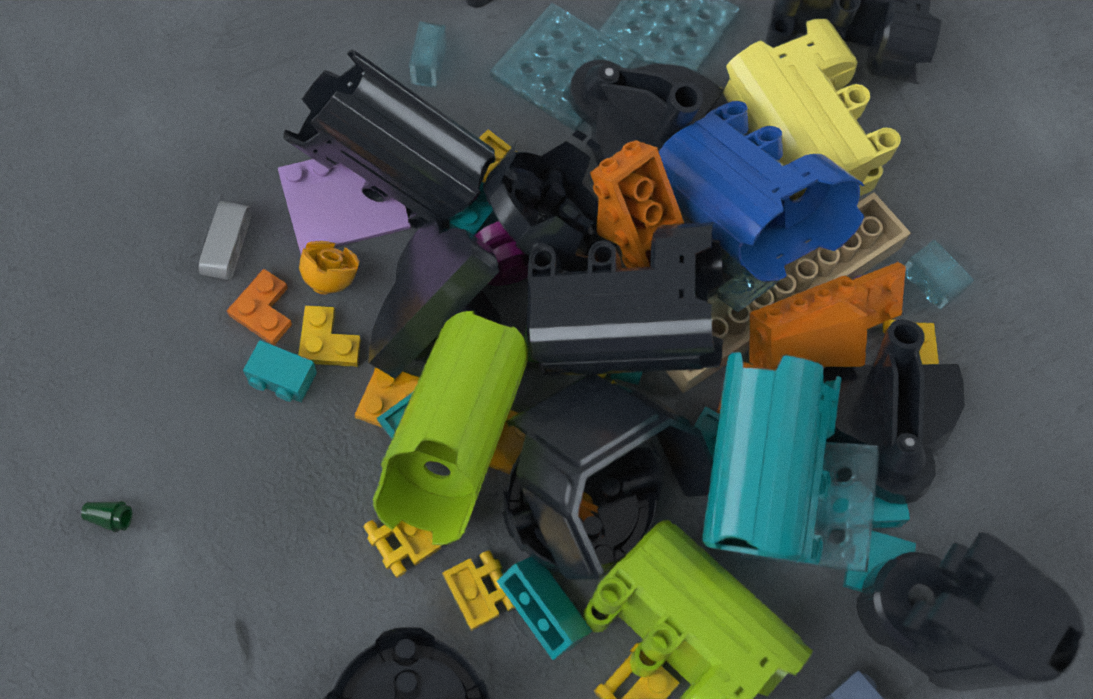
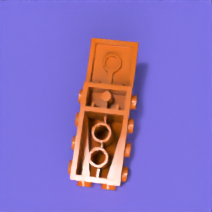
M634 140L625 144L622 150L611 158L603 160L597 168L590 172L594 182L593 190L599 197L597 233L599 236L616 243L620 247L623 254L622 261L627 268L651 267L652 236L658 226L684 224L657 147Z
M896 262L853 280L843 275L750 312L749 362L757 369L776 371L785 355L816 362L823 365V367L864 366L867 329L902 315L906 266Z

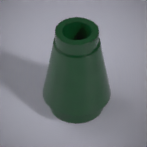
M123 501L86 502L81 510V518L113 532L126 530L133 516L132 508Z

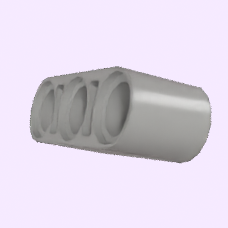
M226 201L219 202L200 256V275L231 280L250 224V206Z

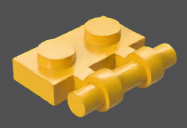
M370 520L363 526L369 535L367 540L372 547L376 546L384 558L382 563L387 570H392L396 578L407 572L401 562L404 558L409 556L416 566L441 549V545H432V532L413 527L403 521L393 530L386 525L378 528L374 520ZM391 534H394L401 544V547L395 551L386 540Z
M490 550L479 555L484 565L477 569L470 558L442 572L471 631L499 617V612L495 606L496 603L503 601L507 611L515 609L496 582L503 576L501 572L503 567L498 559H494ZM489 576L496 588V591L490 594L482 579Z

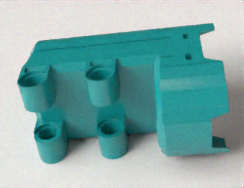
M734 352L728 355L702 539L707 547L819 564L823 552V539L820 535L814 534L818 500H827L831 489L830 473L822 470L826 439L835 432L841 377H836L834 381H826L824 384L823 365L784 355L778 368L774 371L743 368L742 352Z

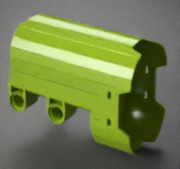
M474 311L458 313L445 322L381 463L383 468L379 485L373 497V508L379 519L391 530L403 521L413 527L432 532V545L450 544L459 540L464 534L528 362L529 350L526 341L513 325L508 327L475 315ZM429 461L439 462L450 470V474H435L427 468L426 463Z
M662 520L654 526L601 580L593 594V598L582 615L592 632L596 633L607 629L619 616L643 639L630 657L632 672L638 677H648L655 673L664 661H667L691 684L679 699H753L757 693L769 696L788 673L797 675L813 653V650L800 639L801 637L676 524L669 520ZM597 609L605 614L606 619L597 620L592 615L591 610ZM640 652H644L649 659L653 660L652 666H647L641 662Z

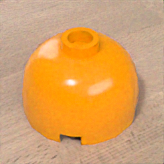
M318 240L308 242L306 248L304 249L303 247L299 263V270L303 280L319 294H332L345 290L352 284L360 262L357 255L346 247H344L343 251L335 249V243Z

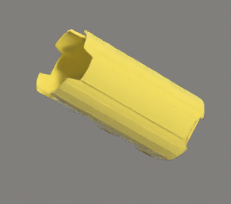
M814 19L807 21V35L775 48L760 40L737 54L726 65L730 80L725 89H723V94L728 102L741 101L747 105L748 134L765 126H775L782 131L783 156L778 161L784 166L805 155L823 154L863 182L865 186L859 185L860 196L875 188L883 174L882 165L891 160L901 142V138L896 130L887 127L866 135L857 122V119L861 117L870 100V92L866 87L859 84L845 87L854 76L857 60L829 20ZM807 187L789 196L790 199L796 200L805 193Z

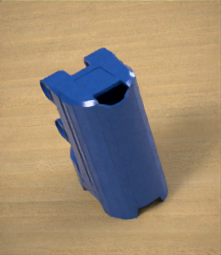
M731 101L710 111L704 118L675 133L662 146L659 154L679 210L693 223L714 222L712 239L719 240L721 248L756 279L763 282L778 281L787 277L785 265L819 247L835 251L842 247L856 233L864 219V215L857 207L860 197L859 185H865L823 154L805 155L784 166L778 161L783 156L782 131L775 126H765L745 136L744 134L749 130L747 105L741 101ZM807 187L805 193L796 200L789 199V196Z

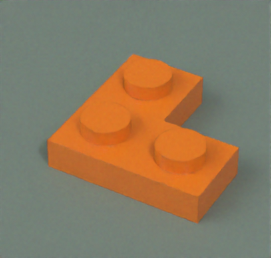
M263 269L228 308V315L269 344L275 346L292 326L290 319L272 308L288 289L287 284Z

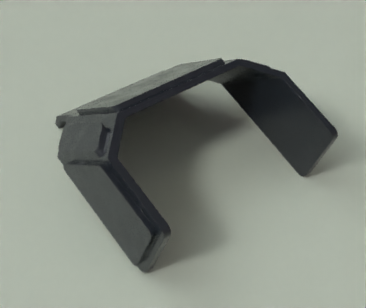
M589 374L506 421L508 427L515 426L526 434L516 475L559 570L567 579L599 580L604 576L602 566L578 517L586 478L657 434L683 494L687 497L709 496L713 458L701 431L693 426L691 421L649 394L631 386L628 389L616 383L611 384L597 374Z

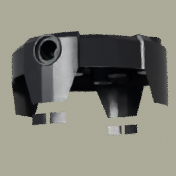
M577 129L572 134V136L582 142L587 137V135ZM591 138L586 143L595 152L601 147ZM516 141L488 174L486 182L483 184L487 203L492 206L495 216L504 230L516 242L515 246L526 256L529 257L532 250L537 246L548 245L555 251L562 264L563 271H588V254L593 244L599 241H608L614 247L617 246L616 243L599 236L597 233L598 201L583 185L591 157L568 141L542 156L530 152H515ZM551 261L545 262L541 267L547 266Z
M651 442L652 448L654 449L655 453L657 454V457H659V453H658L657 449L655 448L654 444ZM649 447L634 448L586 478L583 492L592 498L593 504L598 506V512L592 511L591 513L594 516L587 517L584 522L582 518L579 519L602 566L604 576L642 540L653 524L657 503L660 499L662 476L657 460ZM519 455L511 469L507 490L504 492V511L502 513L510 538H513L522 552L525 551L542 566L561 573L516 475L520 459ZM660 459V464H661V468H662V472H663V476H664L665 472H664V468H663L662 461H661V459Z
M402 627L385 630L375 640V644L359 653L343 670L333 690L329 691L323 699H490V695L484 680L479 678L469 661L457 650L444 642L436 640L435 636L422 628Z

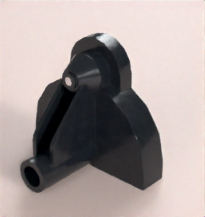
M597 59L584 63L575 71L569 85L568 99L574 112L592 126L591 139L601 146L597 152L591 148L596 163L599 166L603 160L611 158L622 150L625 144L634 140L657 147L659 152L667 140L675 133L704 118L715 106L724 90L710 79L685 66L653 63L629 69L608 60Z
M436 221L424 224L409 240L397 263L396 282L383 302L372 330L369 364L396 379L440 333L445 322L461 312L474 311V314L501 324L499 313L482 292V289L499 272L498 261L492 248L465 229L451 228L448 230Z
M904 319L895 320L889 325L872 365L861 367H823L824 384L826 381H834L836 377H841L835 432L826 439V443L831 448L856 460L858 473L863 485L874 496L888 503L901 505L916 502L928 491L936 475L933 454L944 447L965 407L964 381L959 364H922L919 351L925 340V334L918 324Z

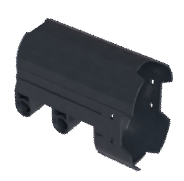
M773 0L766 43L775 48L789 42L793 30L807 33V21L827 19L832 23L843 41L869 46L867 69L871 75L918 85L919 82L916 79L917 68L915 66L918 63L932 62L942 21L929 13L931 0Z
M351 49L347 52V55L355 64L339 76L324 70L301 99L310 110V113L298 134L285 129L283 139L328 169L342 164L364 178L366 181L361 191L367 198L376 202H384L394 198L411 209L412 212L408 218V223L415 229L421 228L430 221H436L443 225L451 218L462 214L474 203L481 194L479 187L489 165L496 160L494 148L356 50Z
M714 222L658 226L652 236L651 267L622 269L621 260L614 245L608 241H599L593 244L589 250L588 271L563 272L562 264L553 248L548 245H540L534 248L530 253L528 263L527 341L530 357L541 364V372L549 376L703 370L704 368L721 367L723 339L714 336L712 333L711 303H708V293L723 286L720 241L712 239ZM611 257L607 262L600 263L602 259ZM551 261L547 266L541 267L545 262Z
M979 532L970 548L959 543H953L943 560L932 554L907 552L878 564L867 575L862 586V593L857 597V613L867 634L877 644L889 647L927 675L929 682L940 688L964 691L1053 681L1061 677L1062 674H1065L1070 668L1080 649L1082 636H1084L1083 619L1071 596L1057 582L1043 575L1042 571L1033 566L1023 555L999 538L986 532ZM917 584L929 587L935 596L934 606L925 601L917 600L914 606L911 607L908 598L910 589Z

